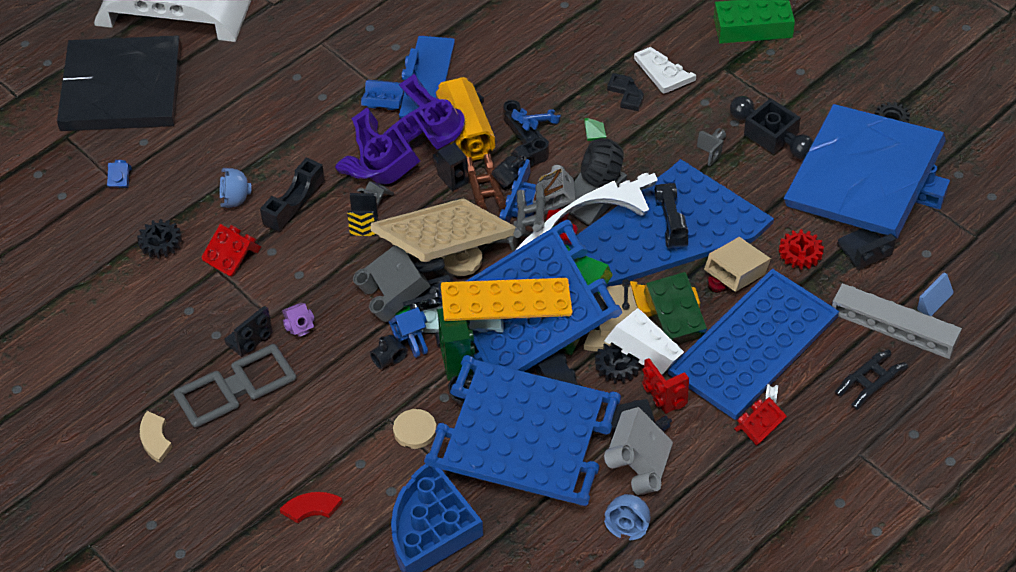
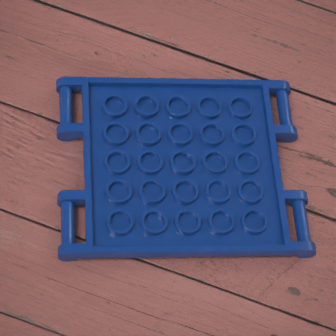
M570 220L559 223L467 281L567 278L572 315L503 319L504 332H496V330L479 332L478 330H472L474 343L479 351L474 355L475 360L524 372L609 319L617 318L622 314V309L614 302L607 289L605 280L598 279L588 285L577 267L574 259L584 257L588 251L585 245L580 243ZM562 233H566L574 247L570 251H568L560 237ZM599 292L608 309L602 311L593 295L594 293Z
M468 355L463 356L461 361L462 367L457 381L450 390L453 396L465 399L454 429L449 428L444 423L437 425L435 430L437 434L430 452L426 454L424 463L431 467L583 506L588 505L591 486L595 475L598 474L600 465L593 461L584 462L593 431L603 434L611 432V422L616 406L620 403L621 395L617 392L607 393L478 361ZM469 370H476L469 389L464 388ZM602 402L608 403L603 421L598 422L597 418ZM444 437L450 438L443 459L438 458ZM580 472H584L586 475L581 491L575 493L574 490Z

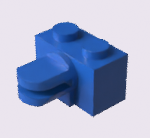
M417 307L396 315L388 321L394 336L400 342L408 341L415 358L420 357V351L423 355L428 353V348L422 336L423 329L426 327L425 323H427L423 311H420Z

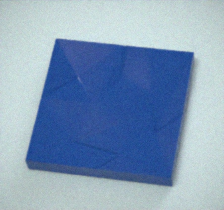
M833 104L784 197L786 206L884 235L892 234L895 238H898L946 141L944 132Z

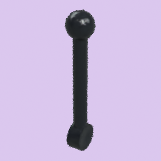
M625 279L622 281V286L624 287V303L622 308L628 310L630 308L628 303L630 280Z

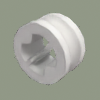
M767 384L765 399L770 397L776 403L778 385L771 387L770 384Z

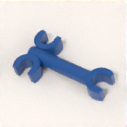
M521 108L520 112L513 109L511 115L513 119L521 124L523 123L522 127L525 130H529L530 127L536 130L538 122L542 121L557 124L561 118L560 115H554L555 110L549 109L545 114L527 115V111Z

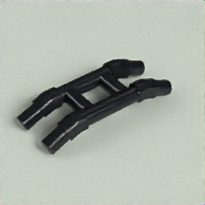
M888 349L880 351L853 374L847 376L835 390V393L842 397L856 381L860 383L865 389L860 392L851 404L853 408L858 410L883 385L907 370L908 365L902 362L893 365L886 371L879 364L891 357L892 354ZM870 370H873L880 376L873 383L864 377Z

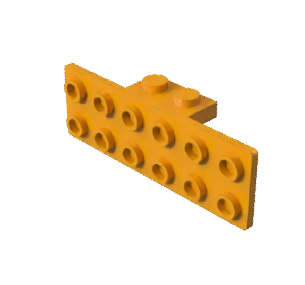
M567 278L441 283L444 321L562 317L572 315Z

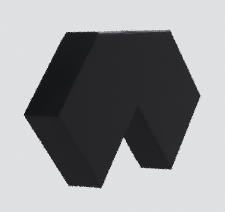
M612 73L607 91L624 94L620 108L639 112L644 99V93L641 89H638L635 81L630 76Z

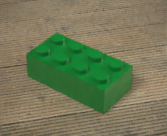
M731 0L715 2L714 22L719 44L793 38L795 21L789 0Z

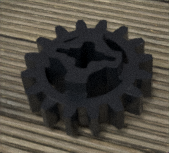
M162 219L159 220V223L152 220V225L145 224V230H139L140 235H137L139 248L142 249L143 254L149 253L151 258L154 255L160 258L162 254L168 257V252L174 254V248H180V242H182L180 228H177L176 223L171 224L170 220H167L165 223H163Z
M611 342L610 346L603 344V349H598V354L595 355V369L599 370V376L605 375L606 381L612 378L614 383L618 379L625 383V378L632 380L633 374L638 375V371L641 368V363L638 362L639 359L630 353L624 354L621 352L622 348Z

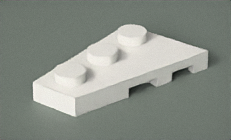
M651 47L634 53L635 61L663 94L696 81L695 74L692 72L687 73L683 70L682 66L679 64L674 65L668 61V57Z

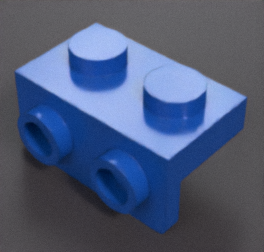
M366 80L365 93L361 98V105H365L368 108L385 107L387 110L399 109L403 100V90L399 86L400 83Z

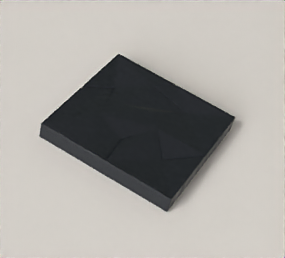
M180 36L68 40L57 116L59 131L174 126L182 46Z

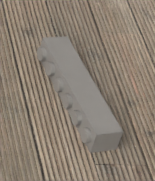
M843 283L832 304V307L839 311L838 317L948 359L952 356L962 329L954 324L946 323L933 316L925 315L914 309L901 306L893 301L885 300Z

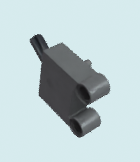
M394 245L367 267L358 270L353 276V282L366 294L374 293L378 287L381 289L384 296L373 298L369 308L381 321L387 322L394 317L395 313L403 308L402 302L415 299L431 287L423 273L443 269L445 262L442 257L431 259L429 262H415L411 254Z

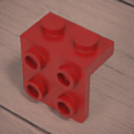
M220 224L205 249L202 260L226 275L234 276L248 249L258 254L261 246L255 243L257 239L248 234H245V236L241 235V230L235 226L230 225L228 228Z
M645 359L643 368L644 380L642 384L645 391L650 392L653 396L655 405L658 408L661 407L663 412L667 414L675 409H681L688 404L689 377L684 372L665 380L651 359Z

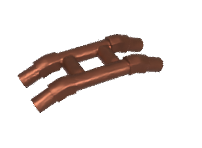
M491 154L483 155L487 174L477 176L472 157H467L468 178L476 205L487 210L484 197L494 196L499 207L505 208L506 202L500 185L490 174L495 169ZM490 181L492 188L480 190L479 183Z

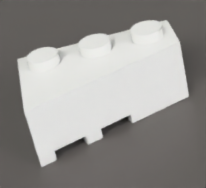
M639 308L616 325L604 340L608 344L612 342L622 348L621 352L624 354L630 353L634 355L642 365H644L645 359L650 358L661 375L684 353Z

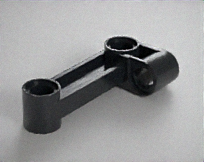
M516 100L506 101L503 105L504 122L512 128L523 143L513 150L511 156L517 158L522 155L525 156L526 159L530 160V168L547 161L549 158L548 140L537 129L534 130L530 127L529 130H525L522 127L523 123L521 124L511 117L513 109L520 112L521 105Z
M676 184L655 185V199L657 203H662L666 220L665 241L667 249L687 247L688 227L685 216L677 212Z

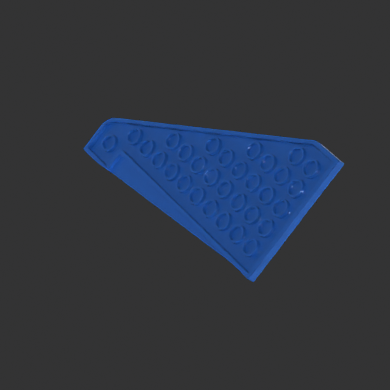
M680 159L669 170L657 177L658 181L655 185L676 184L677 201H675L677 212L683 214L688 227L687 247L667 249L665 241L666 220L662 203L656 202L654 186L641 191L649 208L646 215L640 216L634 211L618 205L576 236L588 251L585 256L609 265L613 276L607 284L608 287L622 284V281L625 279L632 281L707 257L709 253L738 237L748 243H752L773 224L774 218ZM567 245L570 249L574 248L573 245Z

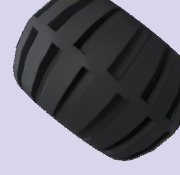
M599 138L593 140L588 145L581 164L582 178L594 187H602L614 180L616 181L623 164V149L611 139Z

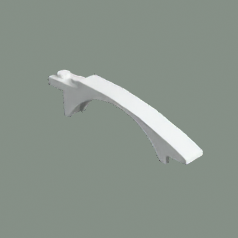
M644 173L637 177L638 180L633 182L627 180L619 184V187H617L614 180L583 195L549 218L539 232H533L517 249L553 228L563 216L572 210L584 205L611 203L626 207L640 216L646 215L649 208L641 191L657 183L658 179L655 173L651 175Z

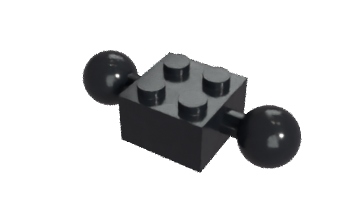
M738 96L730 104L732 116L737 120H745V136L773 154L785 144H788L794 157L805 159L814 141L808 135H797L800 127V116L771 98L757 110H755L753 101L747 96Z

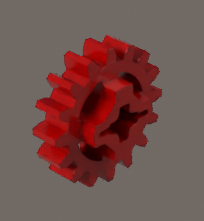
M800 229L799 233H796L794 230H792L791 235L786 233L784 239L781 238L779 245L780 258L785 259L786 265L792 263V268L798 265L800 270L803 269V266H807L810 269L811 264L817 266L818 260H822L824 251L822 240H817L818 235L811 236V231L805 234L802 229Z

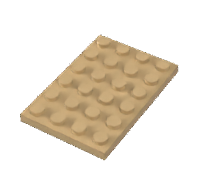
M464 198L371 223L372 232L423 262H429L431 259L446 257L452 253H460L462 250L477 248L479 245L491 244L493 241L507 239L510 236H514L513 233L516 228L514 225Z

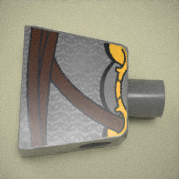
M552 166L550 173L539 178L538 184L543 185L546 199L544 214L548 213L549 210L558 209L575 201L574 180L562 166ZM536 191L533 199V204L536 203Z

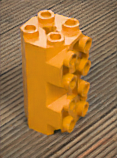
M465 77L441 82L438 85L439 89L436 91V98L450 101L454 108L459 109L465 116L463 130L451 144L455 143L467 157H472V161L483 159V155L488 154L490 150L492 151L495 148V136L473 83L469 82Z

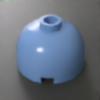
M223 168L222 172H225V177L220 178V198L224 197V203H221V207H237L246 200L247 195L251 194V183H247L246 176L238 169Z
M624 494L616 497L608 505L604 522L608 530L615 536L621 538V534L631 536L629 540H636L646 534L651 516L647 504L642 499L634 495Z

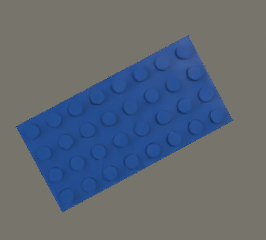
M771 269L668 369V375L675 377L685 372L689 377L690 390L736 420L767 389V384L771 385L839 316V311L779 272Z

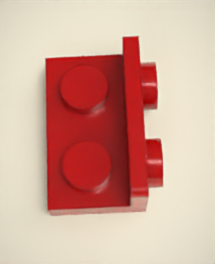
M770 397L764 401L759 399L750 407L752 411L749 414L745 412L737 419L739 424L734 429L736 432L742 429L754 444L757 445L787 416Z

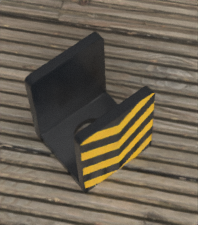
M350 193L351 211L347 212L350 236H376V233L371 231V223L378 221L376 194Z

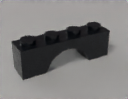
M307 157L295 169L293 181L286 193L280 198L271 196L260 208L263 225L280 232L325 181L323 164Z

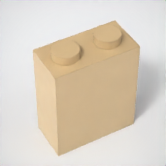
M738 237L709 253L704 270L736 292L765 275L771 258Z

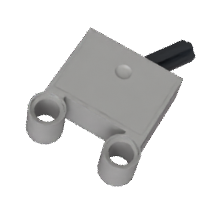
M639 407L621 413L610 447L605 451L604 459L610 468L629 465L638 474L632 479V489L635 494L644 495L656 492L661 488L662 474L673 444L663 431L671 426L672 420L664 415L653 422Z

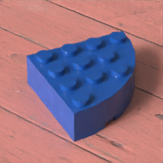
M424 464L411 476V480L399 492L393 507L391 527L394 553L402 572H423L483 536L482 520L441 469Z

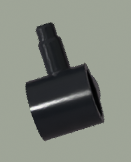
M523 155L518 158L508 156L490 174L505 188L518 176L519 168L526 160V157Z
M394 335L381 336L379 338V346L370 351V357L379 369H383L391 363H400L406 357L408 349Z

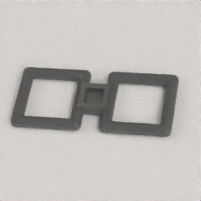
M271 344L233 362L231 367L235 374L226 379L222 377L219 371H214L176 389L174 396L192 426L199 427L237 409L239 402L236 398L246 393L249 394L251 399L255 400L295 381L297 376L277 345ZM269 354H273L286 376L255 389L242 367ZM215 381L229 403L197 417L184 395Z

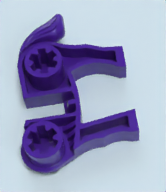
M413 74L400 83L399 86L419 108L401 118L383 135L378 134V121L368 108L352 118V121L356 128V141L360 149V160L354 156H345L336 164L335 169L340 174L350 175L354 178H371L378 184L392 183L420 162V159L409 144L411 140L424 132L437 150L451 143L460 135L464 127L465 116L459 109L454 108L450 101L431 96L416 75Z

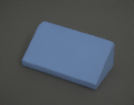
M945 272L920 296L917 307L918 311L932 316L953 295L951 283Z

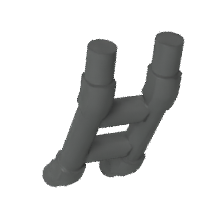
M542 184L535 186L536 203L528 206L525 199V191H517L518 215L516 228L513 233L516 238L524 234L525 226L534 224V232H539L544 227L546 199ZM536 211V215L525 218L526 214Z

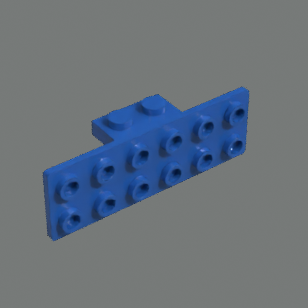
M418 36L416 48H411L409 56H406V69L402 70V80H406L415 74L428 93L436 98V91L439 89L438 85L441 82H446L455 39ZM405 93L399 118H403L419 108Z

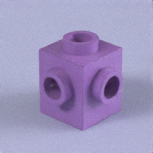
M299 303L282 310L285 317L283 324L287 332L290 331L291 334L303 336L310 332L309 329L314 327L312 323L315 321L313 313L310 309L307 310L306 304Z

